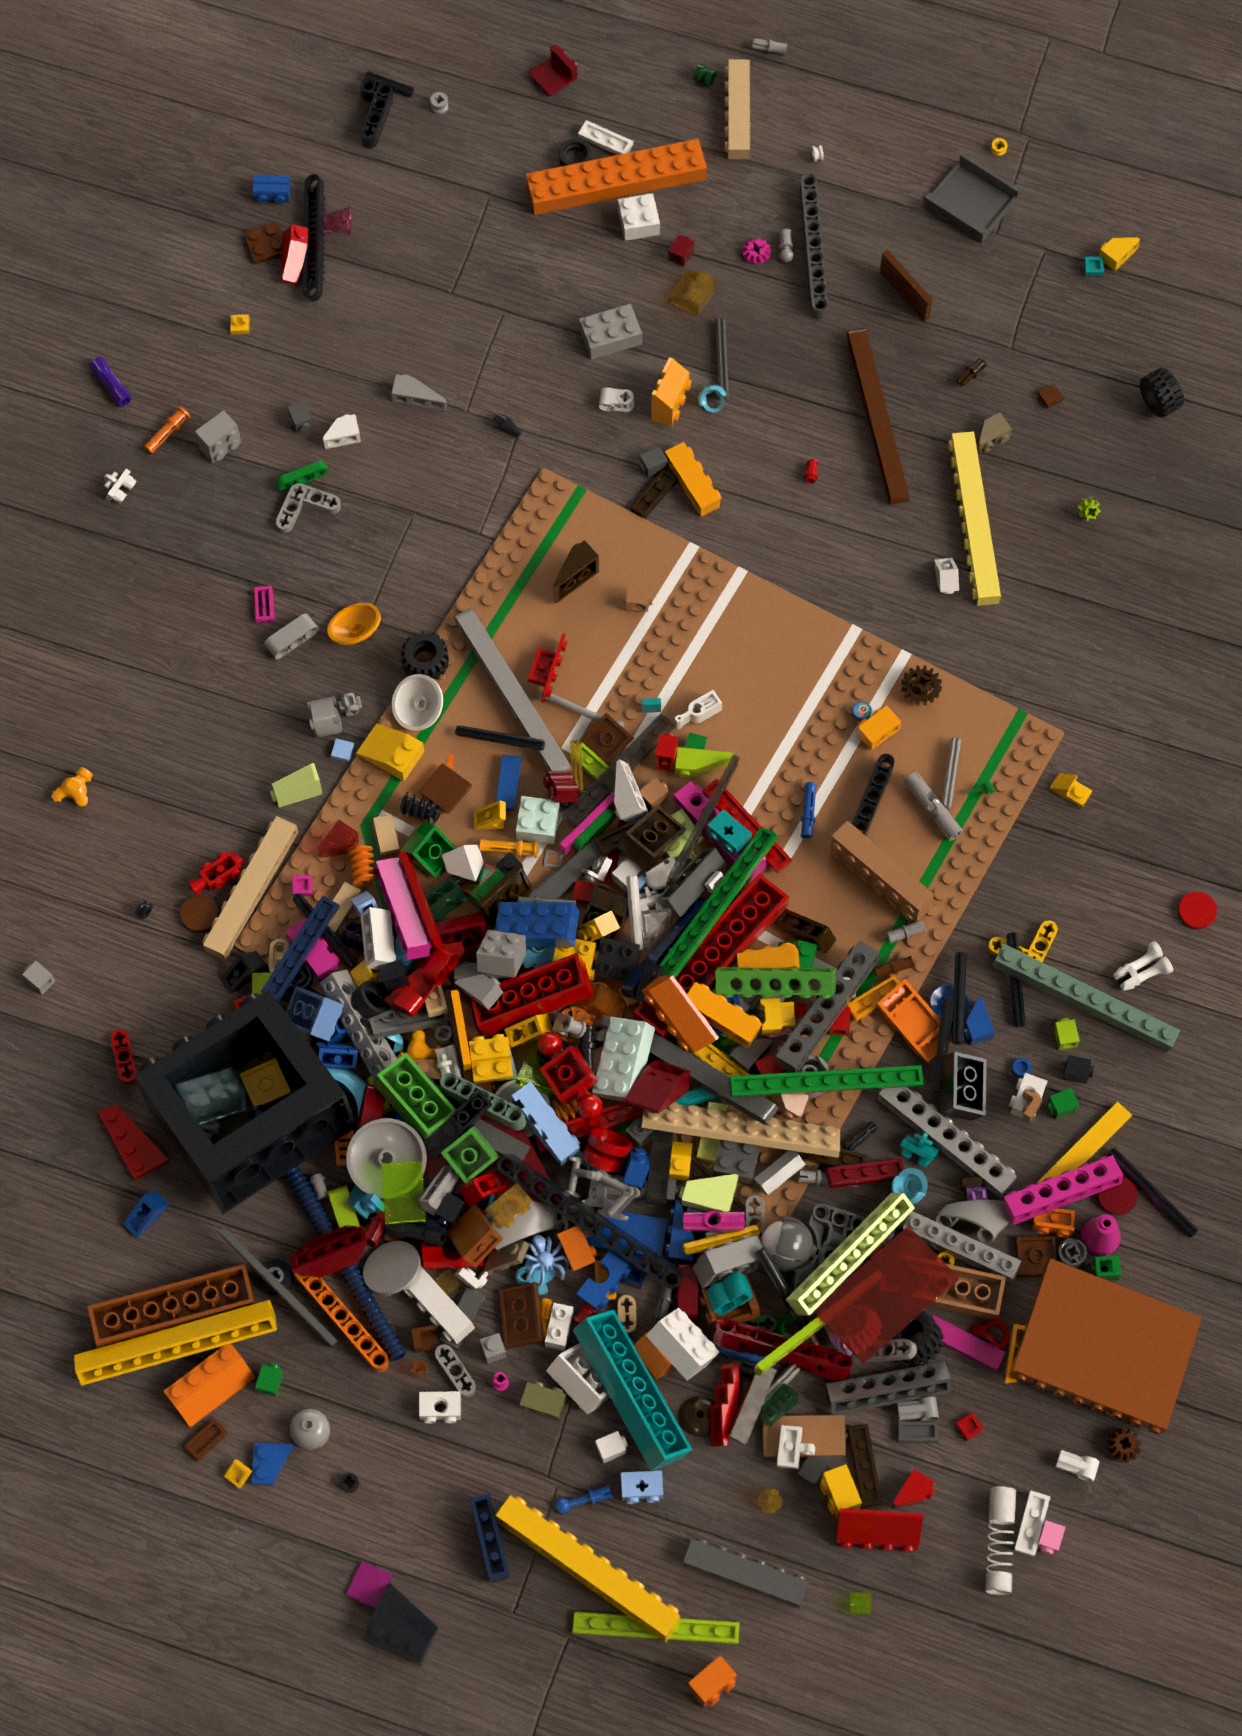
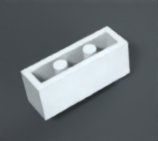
M369 907L360 915L366 968L380 970L379 966L396 961L392 932L393 921L390 910Z

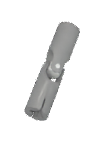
M914 772L904 780L905 785L926 809L948 840L956 839L963 832L962 828L938 800L919 773Z

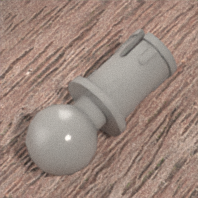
M782 229L780 230L781 244L779 249L781 252L779 257L783 262L787 263L793 259L791 230Z

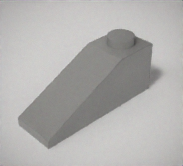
M396 374L392 389L393 402L446 411L445 398L414 377L406 374Z

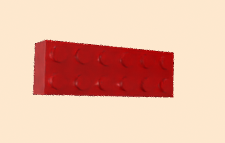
M575 953L518 975L515 978L500 982L499 987L503 993L489 1010L472 998L471 1002L477 1027L487 1037L536 1015L547 1014L593 996V991L586 964L580 955Z

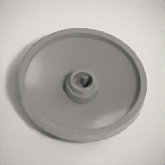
M383 1118L365 1124L354 1134L347 1149L346 1161L352 1180L362 1191L367 1194H375L381 1199H392L410 1192L420 1182L426 1169L427 1153L421 1137L410 1125L397 1119Z

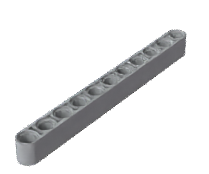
M469 608L454 616L458 628L525 735L545 741L544 750L535 751L547 770L572 772L568 760L473 609Z

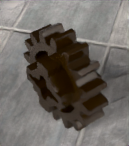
M919 665L916 666V670L909 668V673L905 672L904 679L901 681V685H903L901 692H905L904 698L910 697V703L915 700L917 706H919L920 702H923L924 706H926L928 700L933 703L934 697L938 698L939 692L942 690V686H940L942 679H938L939 673L933 674V668L927 670L926 665H924L923 669H920Z

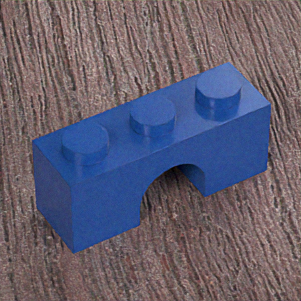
M612 1249L609 1250L600 1262L601 1268L607 1271L609 1278L603 1283H595L588 1278L576 1294L579 1301L588 1304L595 1311H598L599 1308L603 1309L609 1301L607 1299L611 1292L614 1294L621 1285L619 1283L623 1276L627 1278L633 1269L631 1262Z

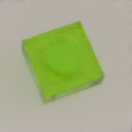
M850 1592V1615H871V1593Z

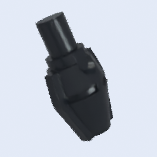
M496 413L493 416L494 421L501 430L512 433L517 438L522 434L508 416Z

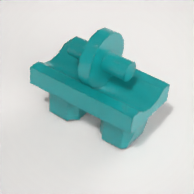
M927 1132L923 1136L918 1134L912 1136L907 1133L900 1145L902 1146V1156L911 1158L912 1154L915 1153L920 1156L917 1162L924 1167H927L934 1160L939 1149L933 1147V1142L927 1139L929 1135Z

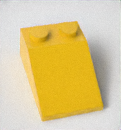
M376 723L356 752V755L398 779L405 781L423 755L424 745L423 742L406 733Z

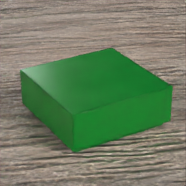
M689 732L684 748L704 750L707 737Z

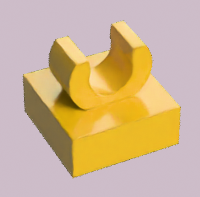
M231 315V334H249V315Z

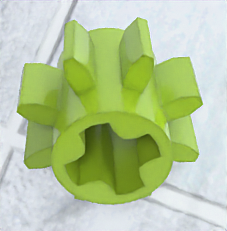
M1089 497V499L1082 498L1080 505H1077L1079 510H1081L1078 512L1079 516L1084 517L1086 521L1092 518L1096 519L1098 513L1101 512L1098 508L1100 503L1097 500L1094 501L1092 497Z

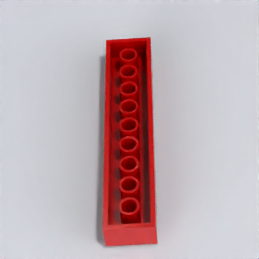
M759 873L721 915L675 978L685 993L688 994L695 982L706 985L711 991L716 986L715 971L717 968L732 967L738 961L737 953H742L744 950L749 949L789 905V896ZM642 1002L634 1010L633 1019L646 1022L655 1027L654 1033L667 1040L671 1035L667 1030V1024L657 1017L653 1006Z

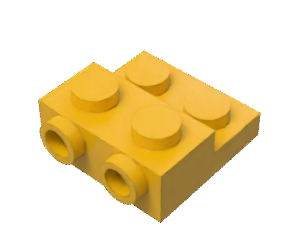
M496 1034L492 1036L493 1039H485L479 1036L473 1038V1041H469L474 1084L513 1079L508 1037H504L503 1034Z

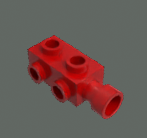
M225 851L217 856L218 860L212 864L207 862L202 865L201 871H199L200 878L188 882L192 892L197 896L206 887L212 892L215 889L222 888L225 882L230 879L239 877L243 870L241 865L243 861L238 853L234 855L232 851L229 853Z

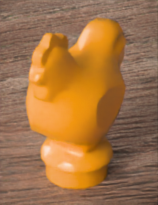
M80 767L75 772V777L66 778L60 787L52 791L51 798L54 802H61V799L68 797L73 799L77 806L85 807L88 804V797L86 796L87 787L85 784L91 781L93 774L89 770Z
M416 1030L412 1033V1040L408 1045L406 1053L412 1060H436L435 1050L441 1047L438 1045L436 1048H429L425 1043L424 1031ZM400 1052V1054H399L398 1056H396V1058H397V1059L400 1058V1057H401L402 1055H404L405 1053H404V1052Z

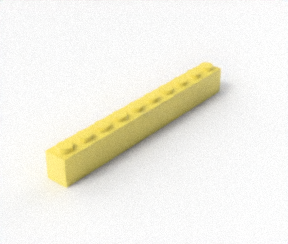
M974 431L952 433L951 441H948L949 452L953 454V457H951V467L955 468V473L953 474L954 484L958 485L956 498L960 500L959 516L963 517L961 529L962 533L966 535L964 548L965 550L968 549L969 553L967 555V566H971L969 579L970 583L974 584L972 598L973 600L976 599L977 606L999 604L1001 593Z

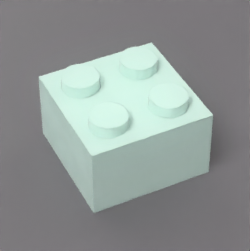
M521 796L516 839L555 844L560 803H554L550 799Z

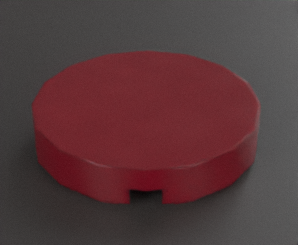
M1125 1177L1122 1179V1184L1098 1193V1202L1101 1208L1107 1213L1117 1216L1129 1213L1135 1207L1138 1199L1135 1185Z

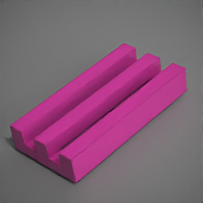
M272 586L254 587L256 624L261 621L263 623H267V621L275 622ZM258 591L262 593L263 616L259 617ZM265 591H269L270 616H267Z

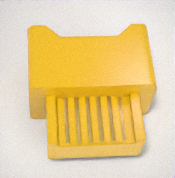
M780 998L760 999V1009L764 1012L765 1023L762 1025V1035L782 1034V1029L795 1028L794 1002H780Z

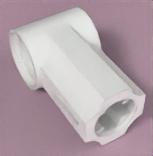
M1061 1450L1056 1468L1076 1474L1082 1480L1094 1482L1100 1461L1089 1456L1081 1457Z

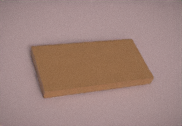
M845 1415L763 1416L764 1458H778L781 1425L802 1427L801 1443L814 1444L815 1455L800 1453L799 1458L846 1457Z

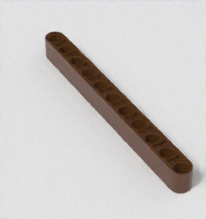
M866 328L848 330V345L889 503L892 505L909 502L908 489Z

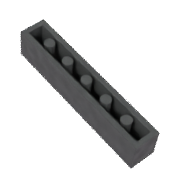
M701 1538L691 1539L683 1566L800 1609L809 1583L805 1581L806 1578L804 1576L786 1574V1570L780 1567H774V1569L767 1567V1563L761 1560H748L747 1556L742 1553H729L727 1548L716 1545V1547L710 1546L708 1541Z

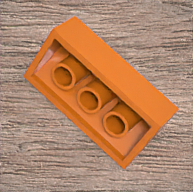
M673 975L659 976L642 990L645 995V1001L655 1008L657 1017L667 1024V1030L679 1040L681 1049L688 1053H695L719 1038Z
M227 1344L164 1390V1393L191 1428L256 1377L233 1345Z

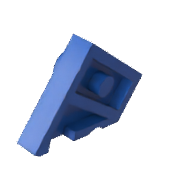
M254 1443L251 1484L273 1486L278 1473L284 1467L290 1452L293 1451L294 1445Z

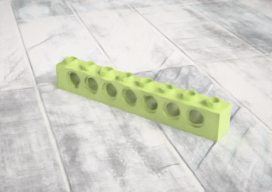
M891 1193L786 1299L797 1315H810L909 1215L915 1207L904 1193Z

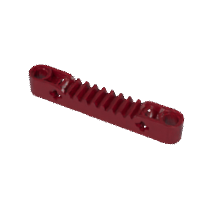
M721 1318L716 1322L712 1334L713 1342L720 1347L742 1353L750 1351V1354L756 1351L758 1356L765 1354L766 1357L791 1338L727 1318ZM808 1342L801 1343L781 1359L783 1364L789 1361L790 1366L796 1363L797 1368H800L803 1365L805 1370L810 1368V1371L817 1376L838 1382L847 1380L853 1364V1360L847 1354Z

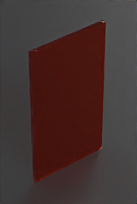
M908 1226L834 1290L813 1312L864 1364L956 1283L959 1277Z

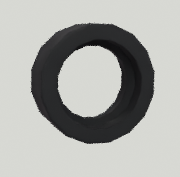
M570 139L565 141L560 147L559 163L561 167L576 164L565 159V155L571 150H580L586 154V158L581 162L592 160V149L584 140Z
M364 982L352 993L353 1005L367 1019L387 1011L390 1006L385 1002V998L388 996L385 990L375 982ZM366 995L371 997L376 1007L368 1001Z

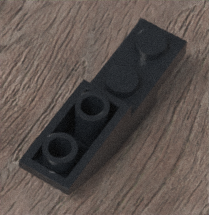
M479 1089L451 1114L447 1121L423 1141L425 1147L437 1158L442 1151L466 1133L493 1104Z

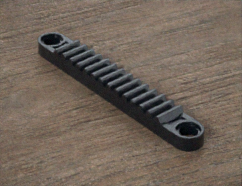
M317 174L309 175L304 183V227L308 228V242L303 262V295L311 302L318 301L321 298L323 281L325 280L323 276L325 274L323 270L325 268L323 264L325 262L323 257L325 255L323 251L325 249L323 245L325 240L323 237H325L324 212L326 211L324 206L326 204L324 200L326 198L324 196V181ZM317 180V184L311 187V184ZM316 288L315 293L313 295H309L310 291Z

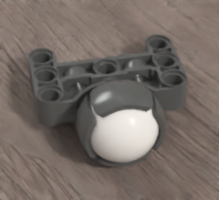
M820 1203L809 1210L805 1224L794 1217H779L776 1222L772 1223L764 1231L761 1244L762 1247L767 1248L780 1272L794 1271L789 1288L791 1293H793L797 1289V1285L800 1286L825 1260V1254L830 1255L845 1240L846 1235L849 1236L855 1230L853 1222L860 1225L865 1218ZM815 1210L821 1212L822 1219L816 1216ZM834 1216L839 1217L841 1224H837L834 1221ZM835 1289L818 1307L827 1310L835 1304V1297L841 1299L846 1293Z

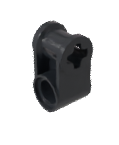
M354 921L344 922L340 940L345 946L364 952L361 924Z

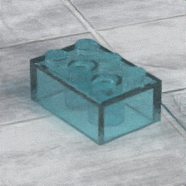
M232 1067L176 1084V1093L199 1125L247 1110L246 1093Z

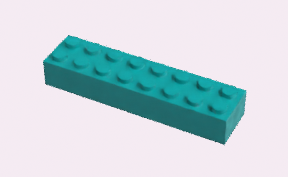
M607 1311L584 1319L573 1331L650 1470L653 1471L680 1461L692 1451V1448L615 1311Z

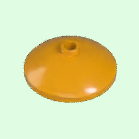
M370 603L350 605L339 611L331 619L327 628L328 636L334 643L339 645L360 643L376 631L381 620L380 612L376 606Z

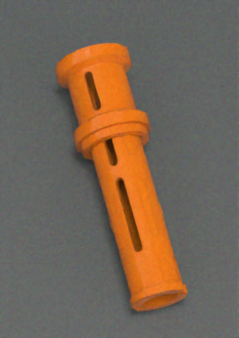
M178 406L177 411L166 419V424L143 446L145 450L153 454L171 433L179 430L180 425L186 419L189 420L191 418L189 413L181 406Z

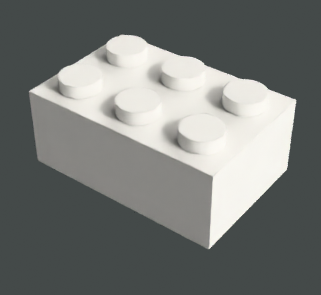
M677 1308L661 1319L646 1335L686 1380H689L707 1367L720 1353L715 1345L706 1338L702 1331L694 1325L687 1314L680 1308Z

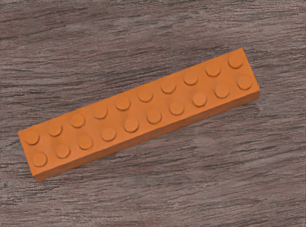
M699 139L528 173L526 174V186L534 215L703 181L707 178V167Z

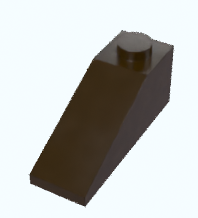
M786 908L775 921L776 926L796 939L817 944L816 951L825 955L836 942V938L828 926Z

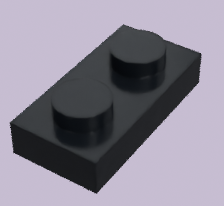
M645 962L635 1000L647 1003L642 990L657 977L663 976L664 966Z

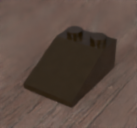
M585 540L571 548L553 584L555 604L599 573V555Z
M657 805L624 834L617 847L647 871L687 829Z

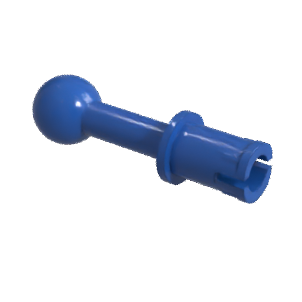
M608 1485L596 1490L589 1489V1494L570 1500L559 1498L554 1503V1510L562 1515L566 1514L572 1507L592 1502L594 1506L597 1502L613 1498L612 1492H610L611 1488Z

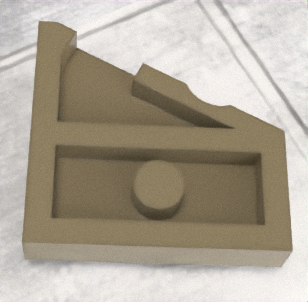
M519 1240L499 1250L494 1248L490 1252L483 1271L489 1273L488 1275L490 1276L492 1271L496 1269L505 1270L512 1265L515 1266L522 1263L529 1244Z

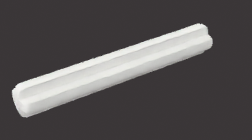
M629 875L626 877L631 943L640 944L639 950H642L643 937L637 875Z

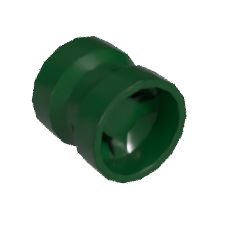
M699 64L695 70L693 80L701 81L704 85L710 87L715 80L717 71L712 68L707 69L705 65Z

